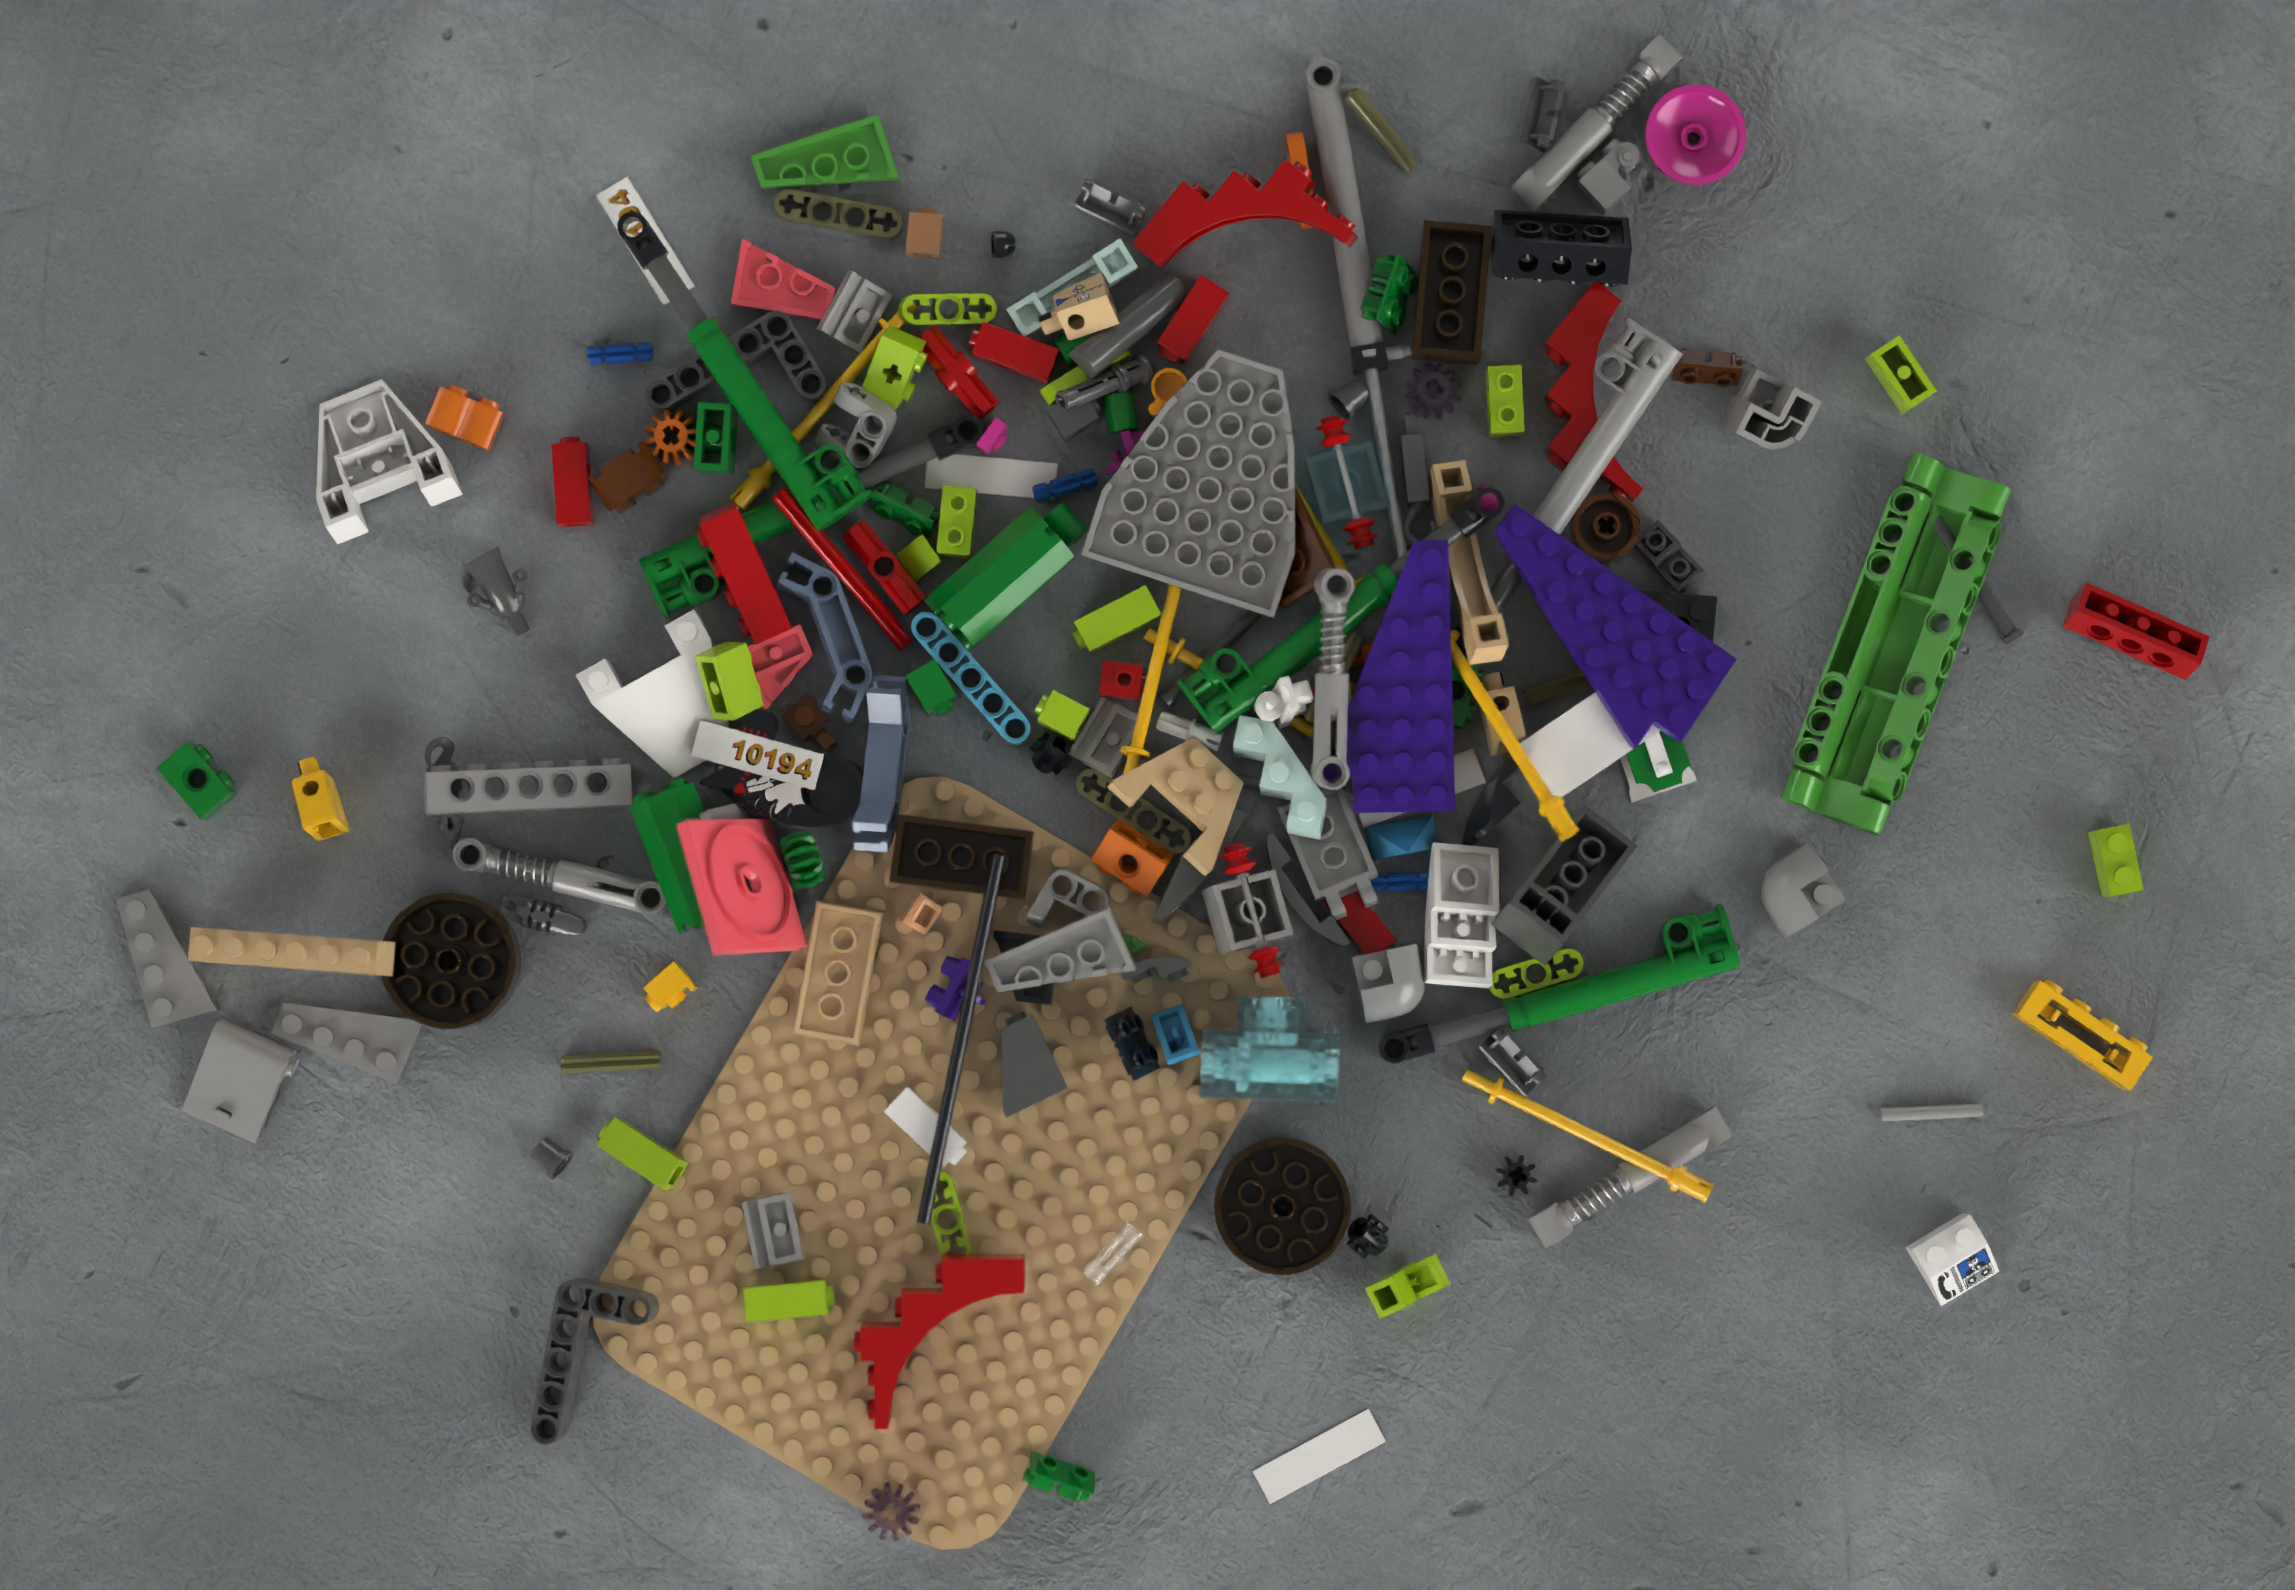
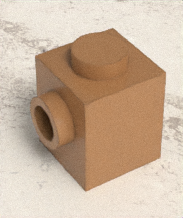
M919 207L917 212L909 211L905 249L907 257L940 260L944 218L942 214H937L936 209Z

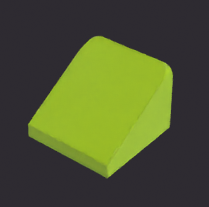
M923 534L896 554L915 583L943 564Z

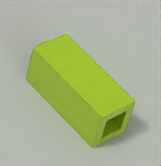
M1144 585L1074 621L1076 630L1071 633L1079 649L1082 650L1086 647L1089 654L1161 618V613L1147 586Z
M614 1117L612 1121L606 1122L599 1133V1138L601 1139L596 1146L661 1189L672 1191L689 1164L687 1160L624 1119Z
M827 1279L746 1286L743 1288L746 1323L828 1315L830 1307L835 1306L834 1286H828Z

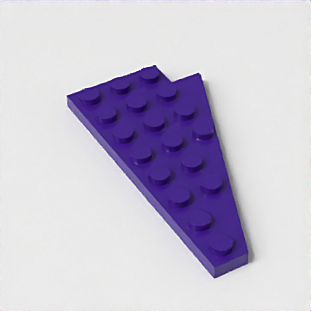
M1514 503L1493 534L1629 746L1633 749L1637 748L1652 724L1678 743L1682 742L1737 659Z
M1449 539L1414 540L1348 705L1346 764L1349 767V779H1352L1353 813L1455 811ZM1329 763L1323 768L1322 775L1325 780H1333L1337 772L1335 765Z

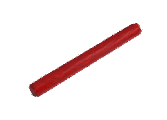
M786 488L778 491L772 498L773 502L833 573L836 574L838 579L899 650H903L913 641L912 636L822 530H816L794 496Z

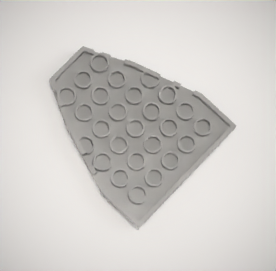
M1217 350L1207 363L1163 406L1131 453L1125 458L1120 468L1101 491L1081 555L1275 618L1295 556V445L1284 371Z

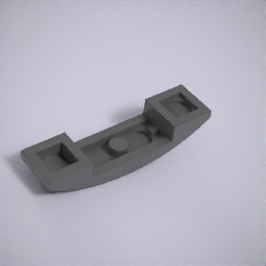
M1273 832L1266 837L1269 864L1271 870L1275 869L1282 895L1289 906L1306 925L1323 938L1342 947L1349 945L1351 942L1332 916H1329L1321 923L1318 921L1282 870V867L1292 859Z

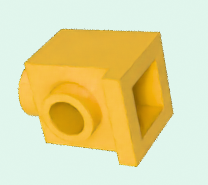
M673 961L643 987L648 993L644 999L658 1013L668 1005L673 1009L687 997L684 993L687 988L690 991H695L699 986L677 961Z

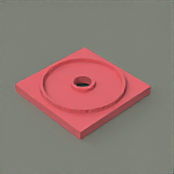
M770 819L685 820L676 825L713 955L797 951L808 946L793 897L789 875L784 866ZM744 875L749 880L751 891L747 888L745 884Z

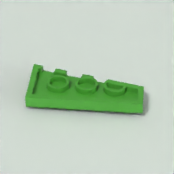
M878 114L751 155L762 190L899 180Z

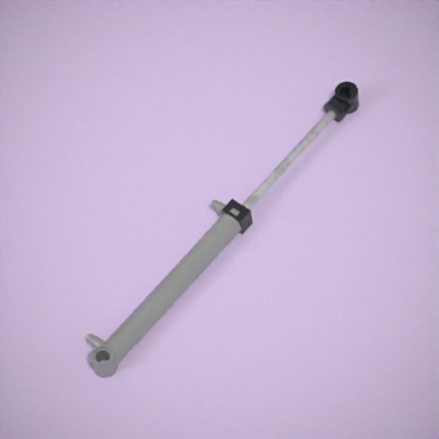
M1320 58L1314 60L1308 67L1306 87L1309 95L1326 202L1330 204L1327 210L1334 217L1341 213L1355 225L1352 231L1358 236V239L1350 248L1333 236L1332 241L1350 344L1353 375L1365 374L1367 391L1369 392V403L1396 561L1407 552V545L1403 535V520L1378 371L1387 370L1389 360L1411 356L1412 347L1410 345H1398L1385 348L1380 322L1376 319V316L1374 321L1361 317L1363 311L1360 310L1365 293L1374 295L1366 291L1368 286L1374 287V283L1369 281L1370 277H1372L1343 98L1355 88L1361 89L1364 94L1368 93L1369 87L1367 83L1341 85L1338 66L1332 60ZM1325 71L1331 76L1332 81L1327 85H1320L1315 82L1313 76L1317 72Z

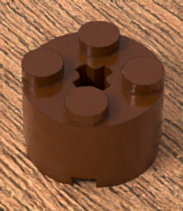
M645 442L638 444L641 451L635 453L634 450L629 449L600 467L598 470L602 475L598 478L594 474L587 477L609 512L616 510L618 514H622L637 504L634 500L636 496L643 492L650 496L665 486L662 479L666 477V474Z
M1598 493L1589 496L1581 503L1572 516L1569 526L1572 544L1600 564L1614 562L1626 555L1636 544L1640 532V520L1636 507L1626 497L1616 493ZM1598 521L1602 524L1606 521L1610 522L1612 525L1609 528L1611 535L1607 532L1601 534L1598 531L1600 528Z

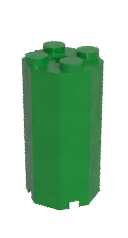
M1031 506L924 600L937 616L942 612L939 618L968 651L975 648L1075 560V556L1062 539L1048 527L1047 522Z
M680 778L665 784L666 791L656 794L655 792L652 793L651 790L633 797L635 804L629 808L679 934L688 932L686 925H689L690 928L694 926L697 929L705 926L676 825L685 820H700L699 814L706 810L696 784L693 782L688 783L687 780Z

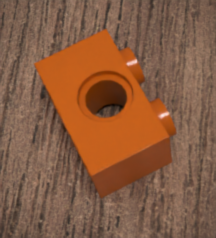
M1117 818L1092 856L1091 861L1103 873L1114 875L1125 882L1126 887L1131 891L1148 896L1175 854ZM1124 855L1133 856L1137 861V865L1128 863Z

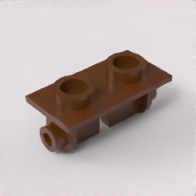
M1681 348L1680 352L1683 355L1674 367L1671 381H1681L1685 384H1715L1719 387L1739 385L1743 366H1741L1742 357L1736 356V353L1711 351L1710 362L1705 361V350Z

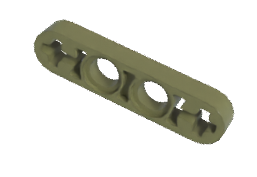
M785 189L779 192L774 200V208L777 215L787 222L884 240L897 238L903 230V220L900 213L890 207L793 189ZM789 197H793L795 204L805 206L804 200H810L807 206L808 217H802L803 210L795 208L791 210L790 214H787L785 208L780 206L781 202H787ZM819 203H827L832 208L831 216L826 220H818L813 216V209ZM852 209H859L865 214L864 222L856 227L850 226L846 222V215ZM870 212H876L874 218L885 221L889 215L892 216L893 222L897 223V227H891L889 232H884L883 225L873 223V230H869L868 227L871 222Z
M1095 769L1083 770L1076 779L1078 793L1116 819L1119 818L1174 854L1182 853L1189 847L1191 834L1183 824L1141 797L1130 808L1128 807L1122 812L1114 811L1109 804V800L1114 794L1111 790L1106 793L1104 803H1101L1097 800L1101 794L1093 789L1089 793L1085 792V784L1082 782L1084 777L1091 778L1093 775H1096L1098 777L1097 784L1105 789L1106 784L1111 783L1113 779ZM1144 811H1151L1157 816V824L1151 830H1144L1138 824V817ZM1163 819L1170 822L1166 827L1170 832L1175 833L1178 829L1183 832L1182 839L1185 841L1183 846L1177 844L1172 848L1168 845L1170 839L1164 834H1161L1160 840L1153 836L1160 830Z

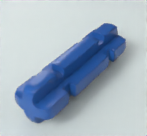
M639 342L635 346L633 343L606 345V348H602L601 345L589 346L587 348V359L591 365L603 364V361H607L608 364L635 362V359H639L640 362L651 361L654 356L653 346L650 342Z
M1090 468L1080 471L1079 475L1073 473L1050 480L1049 484L1045 482L1036 484L1032 487L1035 501L1041 503L1050 500L1052 496L1058 498L1078 492L1082 487L1085 489L1094 487L1098 484V479L1094 469Z
M1414 872L1387 873V875L1378 873V877L1370 880L1375 892L1383 891V889H1387V891H1415V888L1423 891L1428 888L1429 872H1419V875H1415Z

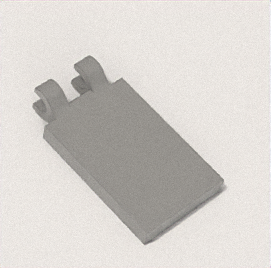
M1342 788L1337 790H1320L1325 796L1327 803L1320 840L1287 834L1315 901L1318 902L1326 899L1335 921L1347 916L1341 897L1359 890L1365 908L1378 904L1377 895L1370 880L1378 877V872ZM1291 803L1277 808L1286 832Z

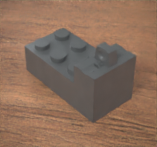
M1584 804L1572 818L1579 831L1564 841H1560L1559 838L1555 840L1491 924L1511 939L1512 943L1520 949H1524L1543 965H1546L1563 946L1637 847L1635 843Z

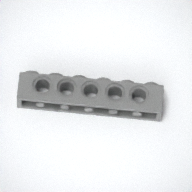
M621 758L601 759V765L588 766V760L567 761L568 767H554V761L533 762L534 768H520V763L518 762L500 763V769L486 770V764L465 765V771H452V765L431 766V772L423 774L425 815L629 807L633 805L631 764H622ZM592 774H597L604 780V788L599 793L592 792L587 786V779ZM556 776H565L570 781L571 787L567 794H560L555 791L553 781ZM530 777L536 782L537 789L534 795H525L520 791L519 782L521 778ZM494 778L501 782L503 791L500 796L492 797L486 793L485 783L488 779ZM462 780L468 785L469 792L465 798L453 796L450 790L453 781Z

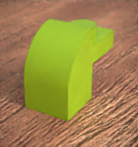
M1435 1253L1417 1262L1413 1261L1383 1276L1367 1286L1365 1290L1381 1319L1410 1306L1420 1298L1446 1288L1451 1283Z

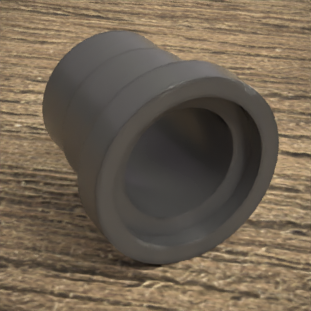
M1354 379L1341 389L1331 391L1328 394V398L1337 413L1344 419L1350 420L1355 416V411L1369 400V392L1359 380Z
M548 1137L544 1138L531 1154V1157L546 1170V1176L551 1180L558 1177L567 1168L574 1156L569 1149L563 1150Z

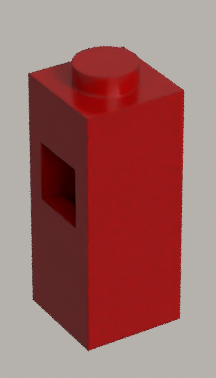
M1200 275L1157 341V347L1161 349L1159 354L1175 365L1178 361L1185 365L1228 300L1229 292L1203 275Z
M986 322L982 323L980 330L974 328L968 347L973 349L972 357L974 359L1046 385L1049 384L1059 357V349Z
M580 437L560 438V443L551 444L556 524L560 528L594 526L592 484L587 478L591 475L589 445L585 441L580 442Z

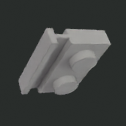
M848 270L817 329L854 352L861 353L889 303L892 294L866 278L861 277L856 272Z
M1102 696L1071 747L1069 755L1098 772L1113 778L1126 756L1120 752L1121 747L1130 746L1138 714L1117 703L1114 704Z
M791 1192L742 1202L755 1269L804 1259Z

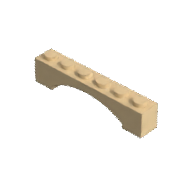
M1465 460L1433 464L1428 476V489L1437 528L1450 519L1448 514L1472 496V487ZM1475 532L1467 539L1465 536L1461 537L1449 547L1450 585L1469 665L1501 661L1509 645L1502 613L1498 612L1490 592L1481 559L1477 533Z
M191 927L188 961L393 976L395 942Z

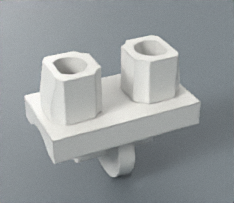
M1286 676L1279 678L1272 691L1260 694L1255 701L1254 707L1256 714L1262 720H1277L1278 729L1288 727L1294 716L1304 714L1307 710L1306 704L1311 703L1314 698L1307 680L1292 684L1290 677Z

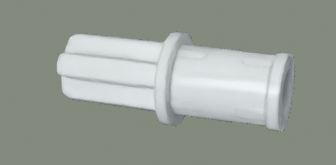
M1165 711L1161 712L1156 724V728L1159 731L1182 738L1185 742L1195 737L1205 747L1215 752L1218 751L1224 731L1216 734L1212 728L1196 723L1197 719L1195 718L1191 721Z

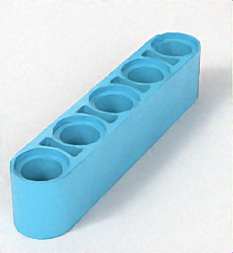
M921 612L916 615L912 620L911 630L921 646L936 660L937 664L1006 742L1012 745L1025 743L1030 737L1031 726L1023 713L935 614ZM923 620H932L936 623V631L930 637H923L918 633V625ZM946 645H954L958 648V657L953 662H944L940 658V651ZM968 670H975L981 675L980 683L972 688L966 687L962 683V676ZM991 695H997L1003 700L1001 710L996 713H990L984 708L986 698ZM1018 720L1024 723L1025 732L1021 737L1011 738L1007 735L1006 728L1011 721Z

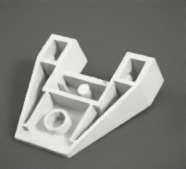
M382 379L319 404L316 500L325 527L337 544L369 532L359 504L416 481L431 507L462 495L454 468L442 448Z
M695 610L665 625L680 656L630 684L622 685L613 666L607 659H603L576 674L591 704L674 779L708 761L691 756L700 720L730 728L729 720L713 719L695 655L714 647L715 643L698 612Z

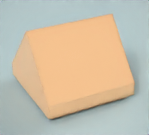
M917 892L900 920L926 936L943 907Z

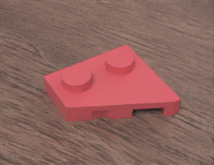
M797 624L792 629L755 645V643L747 646L752 656L755 676L761 688L760 694L764 704L762 706L763 710L771 706L773 701L814 655L801 624Z

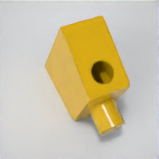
M316 757L305 758L297 762L301 777L291 780L303 829L317 841L349 832V826L333 778L324 770H320Z

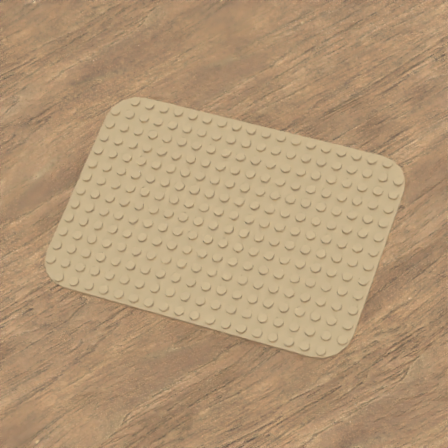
M941 776L916 778L903 784L900 814L1034 832L1026 900L997 897L985 960L1001 953L993 936L994 930L1042 936L1084 918L1085 914L1055 900L1041 928L1026 921L1039 892L1051 874L1059 869H1068L1106 889L1109 896L1107 907H1110L1120 932L1137 937L1146 945L1145 948L1132 957L1134 962L1159 957H1180L1190 959L1192 964L1186 968L1188 975L1169 982L1168 977L1161 979L1156 967L1150 969L1152 976L1133 984L1131 978L1124 981L1121 972L1105 976L1074 979L1073 981L1061 983L1055 982L1052 1005L1016 1001L1013 990L997 992L984 963L980 979L983 985L978 995L986 1000L983 1005L975 1003L951 1120V1126L968 1141L963 1146L968 1152L955 1166L949 1162L945 1167L942 1166L941 1171L947 1172L954 1181L972 1247V1254H1025L1024 1293L997 1295L972 1303L949 1315L929 1331L912 1351L898 1377L892 1398L889 1428L874 1429V1419H868V1399H874V1386H868V1365H874V1361H860V1352H854V1331H860L862 1322H901V1318H895V1297H901L903 1288H942V1284H936L935 1281L936 1263H942V1257L932 1220L930 1225L917 1222L930 1154L884 1111L909 1086L939 1114L959 1014L955 1021L935 1012L936 1008L927 1002L925 997L930 987L934 984L946 990L952 978L940 972L947 956L960 960L962 957L971 960L984 897L981 894L889 882L895 832L888 852L854 850L853 847L821 901L883 912L860 1046L792 1034L808 946L792 951L674 1150V1153L689 1162L688 1166L672 1191L661 1189L654 1184L600 1276V1282L653 1294L659 1302L657 1316L653 1320L641 1325H629L593 1317V1328L604 1351L627 1371L913 1540L940 1550L969 1548L992 1537L1010 1516L1028 1485V1482L1023 1481V1475L1026 1468H1030L1031 1452L1042 1455L1047 1453L1252 1099L1199 1097L1202 1029L1236 1030L1237 996L1290 998L1279 974L1262 979L1259 973L1252 974L1257 968L1255 960L1248 959L1252 953L1251 950L1246 948L1219 956L1212 928L1179 908L1159 924L1152 922L1162 898L1152 892L1145 896L1142 893L1138 894L1126 887L1125 882L1116 876L1107 875L1100 871L1097 865L1091 861L1092 857L971 786ZM1060 875L1054 880V888L1061 894H1067L1072 889V882L1067 876ZM1088 891L1084 895V903L1090 909H1098L1102 905V897L1096 891ZM917 892L943 907L926 936L900 920ZM813 916L804 930L807 945L809 943ZM1183 1004L1200 1054L1168 1065L1151 1015ZM1253 1004V1010H1256V1004ZM1129 1007H1132L1134 1013L1140 1016L1144 1025L1143 1032L1148 1043L1152 1044L1156 1049L1160 1066L1159 1069L1135 1081L1132 1080L1131 1075L1128 1076L1121 1061L1123 1060L1122 1056L1119 1057L1118 1054L1120 1052L1117 1047H1114L1115 1042H1112L1105 1028L1107 1025L1104 1019ZM1024 1011L1026 1017L1031 1014L1034 1015L1068 1088L1006 1117L1003 1112L1001 1029L1008 1026L1005 1021L1006 1019ZM1208 1045V1048H1215V1045ZM1207 1078V1081H1214V1079ZM940 1178L937 1188L940 1201L934 1202V1209L945 1203L954 1204L952 1196L945 1200L943 1190L948 1187V1182L941 1181ZM791 1192L804 1259L755 1269L742 1202ZM944 1209L939 1213L938 1223L941 1227L951 1229L957 1224L958 1218L953 1210ZM961 1229L953 1234H941L943 1241L949 1238L951 1241L952 1249L947 1251V1254H963L966 1252L965 1246L959 1247L956 1236H963ZM827 1279L828 1286H834L835 1306L830 1307L828 1315L746 1323L743 1288L746 1286ZM604 1293L602 1304L608 1310L613 1308L614 1300L610 1294ZM636 1300L634 1304L635 1313L640 1317H644L646 1306L642 1301Z

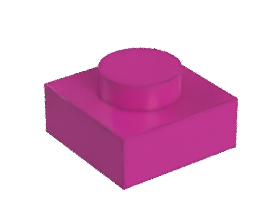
M995 418L977 442V449L989 456L992 450L998 453L1009 437L1005 434L1008 430L1007 425L998 418Z

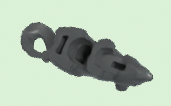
M439 737L428 744L425 752V760L428 768H426L427 772H431V766L452 765V771H459L456 764L451 761L455 749L453 741L447 737ZM438 746L442 747V754L431 765L432 751ZM455 780L451 783L450 790L453 796L460 798L462 780ZM462 814L434 815L436 819H439L437 823L451 849H454L458 843L464 818L461 817Z

